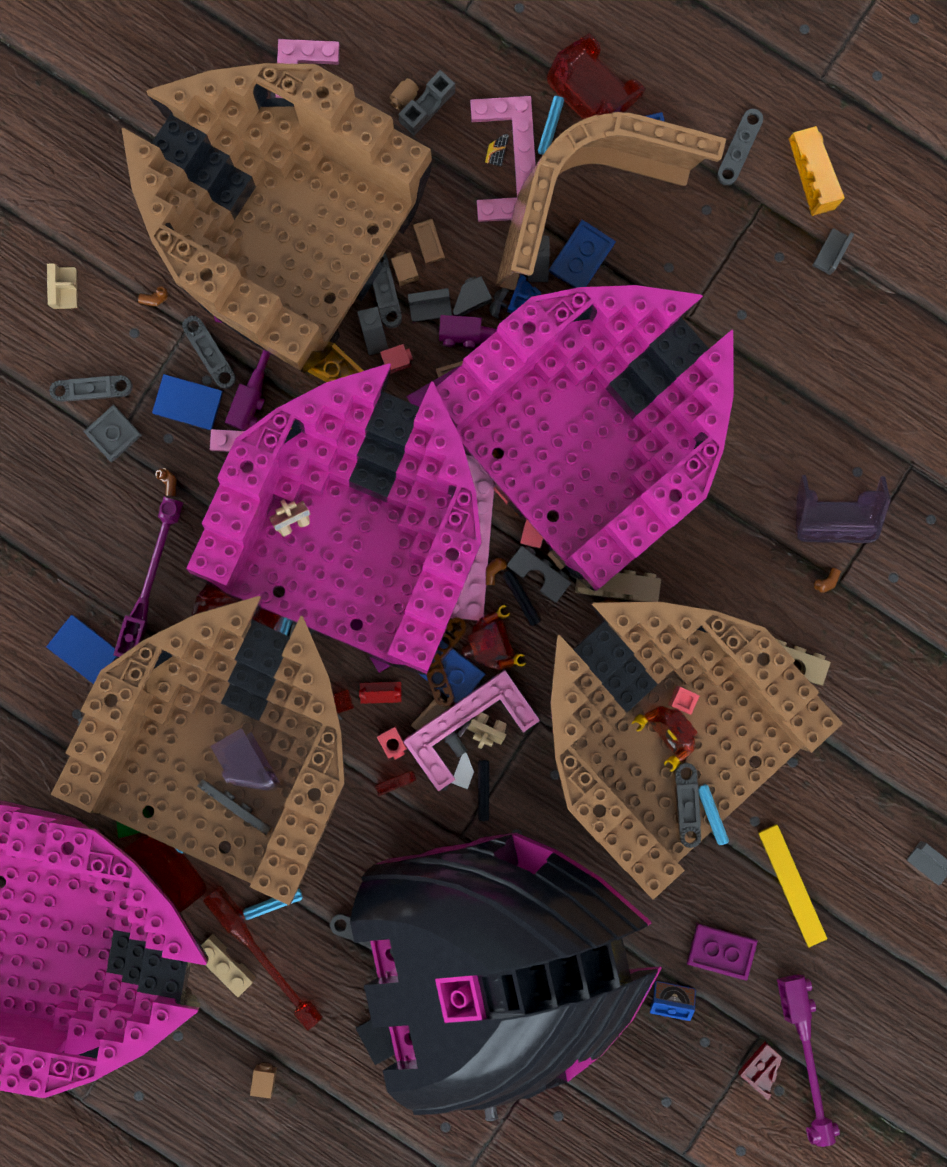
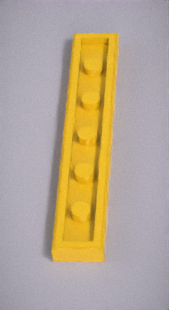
M775 824L759 831V837L806 945L811 947L827 940L778 825Z

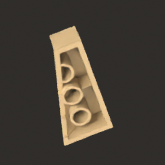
M624 570V573H617L596 591L589 589L585 584L576 579L575 593L640 602H658L661 579L656 578V574L644 573V576H638L636 571Z

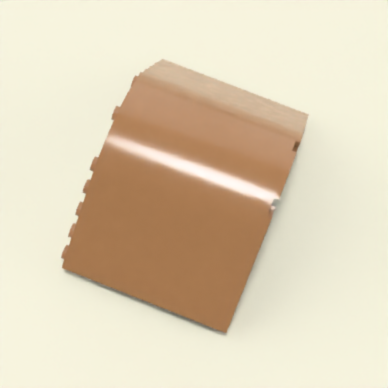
M623 112L594 115L572 125L548 147L521 187L514 206L495 286L515 290L519 273L528 276L533 274L553 189L558 175L562 172L580 165L599 164L686 186L690 170L704 159L716 162L721 160L726 138L646 116Z

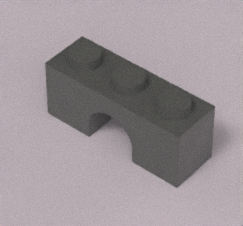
M439 70L426 84V90L417 101L411 100L398 114L399 123L415 136L455 93V83Z
M521 546L507 567L522 579L531 570L540 571L544 575L545 581L539 591L554 603H557L571 584L568 581L570 577L561 570L558 573L553 570V564L545 558L542 560L535 556L537 552L529 546H526V548Z

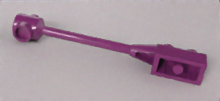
M441 315L439 341L443 342L444 347H455V343H463L464 348L474 349L476 344L486 341L497 329L481 326L482 318Z
M263 350L258 366L252 373L247 386L239 384L224 424L243 431L256 424L257 418L254 417L256 409L261 410L265 400L261 398L265 374L264 370L271 355L269 352Z
M163 497L158 514L159 519L163 523L142 593L131 614L124 617L114 656H122L143 641L148 624L149 595L170 525L178 523L183 502Z
M804 975L778 978L777 983L784 1020L795 1024L803 1044L816 1119L811 1122V1127L806 1128L807 1137L812 1145L815 1144L820 1147L831 1146L836 1143L835 1136H838L840 1131L836 1123H832L831 1119L824 1116L810 1041L811 1012L816 1011L814 1000L808 997V991H812V984L808 978L805 979Z

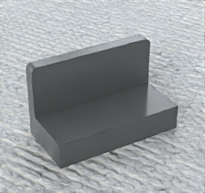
M832 228L812 266L831 275L842 259L854 233L850 232L848 235H845Z
M448 288L408 294L412 322L440 319L441 315L452 316Z
M920 841L906 860L935 884L941 885L947 877V859L930 845Z

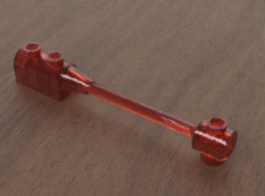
M220 885L203 900V903L228 933L250 949L296 1006L294 1016L307 1031L310 1030L323 1016L310 1000L302 1001L253 941V937L244 922L243 912Z

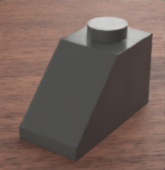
M542 236L534 271L531 276H528V282H548L550 236Z
M473 276L462 285L453 310V316H464L492 303V297L481 276L478 278Z
M378 307L358 311L369 356L387 350L388 346Z

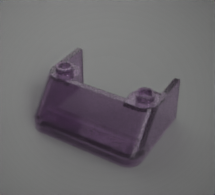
M802 475L797 494V537L803 542L871 543L876 541L880 537L891 501L885 476L880 477L877 491L863 492L859 495L857 502H817V493L809 490L807 477Z
M241 728L210 746L224 770L221 774L227 784L231 782L236 786L274 792L282 788L279 779L252 732L246 735Z

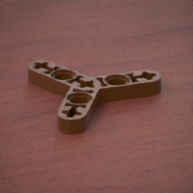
M457 617L449 621L443 637L449 639L450 645L445 649L438 646L437 650L443 652V654L440 656L437 653L434 656L436 661L431 663L426 674L434 699L442 707H449L454 702V693L442 661L467 631L465 621ZM461 622L462 624L460 627L462 628V630L460 632L458 630L454 632L453 636H455L456 638L453 640L450 635L446 634V632L449 631L450 633H452V631L454 630L453 624H459ZM437 672L443 675V681L440 684H435L432 681L433 675ZM447 685V688H443L444 693L450 695L447 698V703L439 700L442 697L441 690L436 691L435 688Z

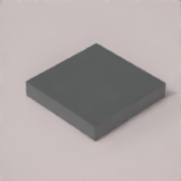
M114 404L83 431L110 462L116 460L142 436Z

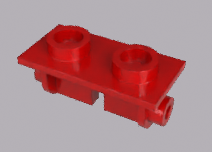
M401 682L360 683V704L402 702Z

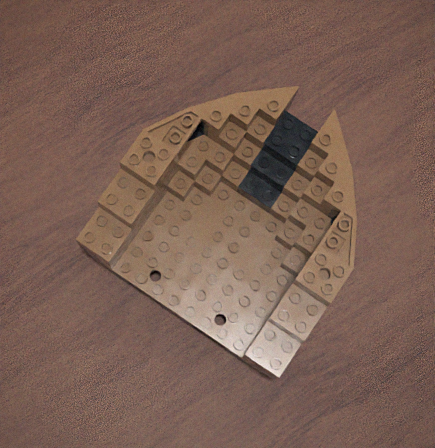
M263 63L216 69L148 89L146 92L150 100L167 119L152 143L125 128H122V135L132 192L153 245L176 284L190 297L196 299L205 311L214 315L244 339L297 370L307 373L309 369L317 365L330 353L332 345L340 337L338 326L355 299L362 302L382 269L381 257L396 233L399 231L404 234L413 220L431 173V149L395 130L391 116L355 97L353 84L316 64ZM268 90L282 98L267 99ZM372 226L379 229L377 234L374 235L369 234L367 231ZM328 295L336 297L335 301L331 304L324 301Z
M257 596L195 614L143 640L103 668L80 710L85 715L65 753L70 755L51 795L89 813L105 815L251 883V888L290 905L320 843L345 784L342 734L330 679L303 616H300L291 637L258 622L262 598ZM204 779L223 793L227 790L236 797L234 801L239 805L245 803L253 809L251 813L271 827L268 834H263L208 795V792L205 793L197 786L199 782ZM146 806L154 808V815L150 818H146L143 814V809ZM223 841H228L231 844V850L226 854L222 853L219 849Z
M665 602L593 603L591 607L601 623L572 649L560 635L557 636L551 693L555 760L567 809L653 900L685 871L678 862L693 849L685 847L679 840L675 770L670 772L673 765L669 762L664 765V762L670 756L678 755L686 747L690 748L691 751L680 760V764L686 762L696 768L698 786L703 784L709 786L721 821H723L800 749L812 753L843 723L817 696L820 692L793 664L794 658L765 627L717 611ZM676 686L700 695L691 715L668 705ZM656 710L660 711L661 714L648 721L641 731H636L640 725L639 723L631 724L639 714L646 716ZM650 723H657V724H656V727H657V728H655V726H653V725L650 724ZM679 725L681 730L686 733L682 734L678 732L677 726ZM668 729L678 740L672 741L680 746L676 748L678 750L675 753L672 746H670L671 744L667 743L666 731ZM687 733H688V735L693 736V737L690 738L689 740H688V736L686 737V734H687ZM752 756H758L760 759V764L757 767H751L749 763ZM688 767L683 768L680 772L683 779L690 778L692 774L691 769ZM699 797L702 841L712 831V828ZM689 831L685 835V841L688 843H692L696 838L693 831Z

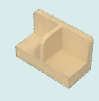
M47 264L48 305L51 308L71 309L78 307L77 269L75 267L59 268L56 264Z

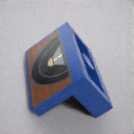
M656 981L650 1013L690 1021L695 1012L696 990L694 988Z

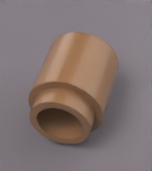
M408 78L405 81H401L390 95L391 105L397 110H403L417 96L419 88L416 83Z

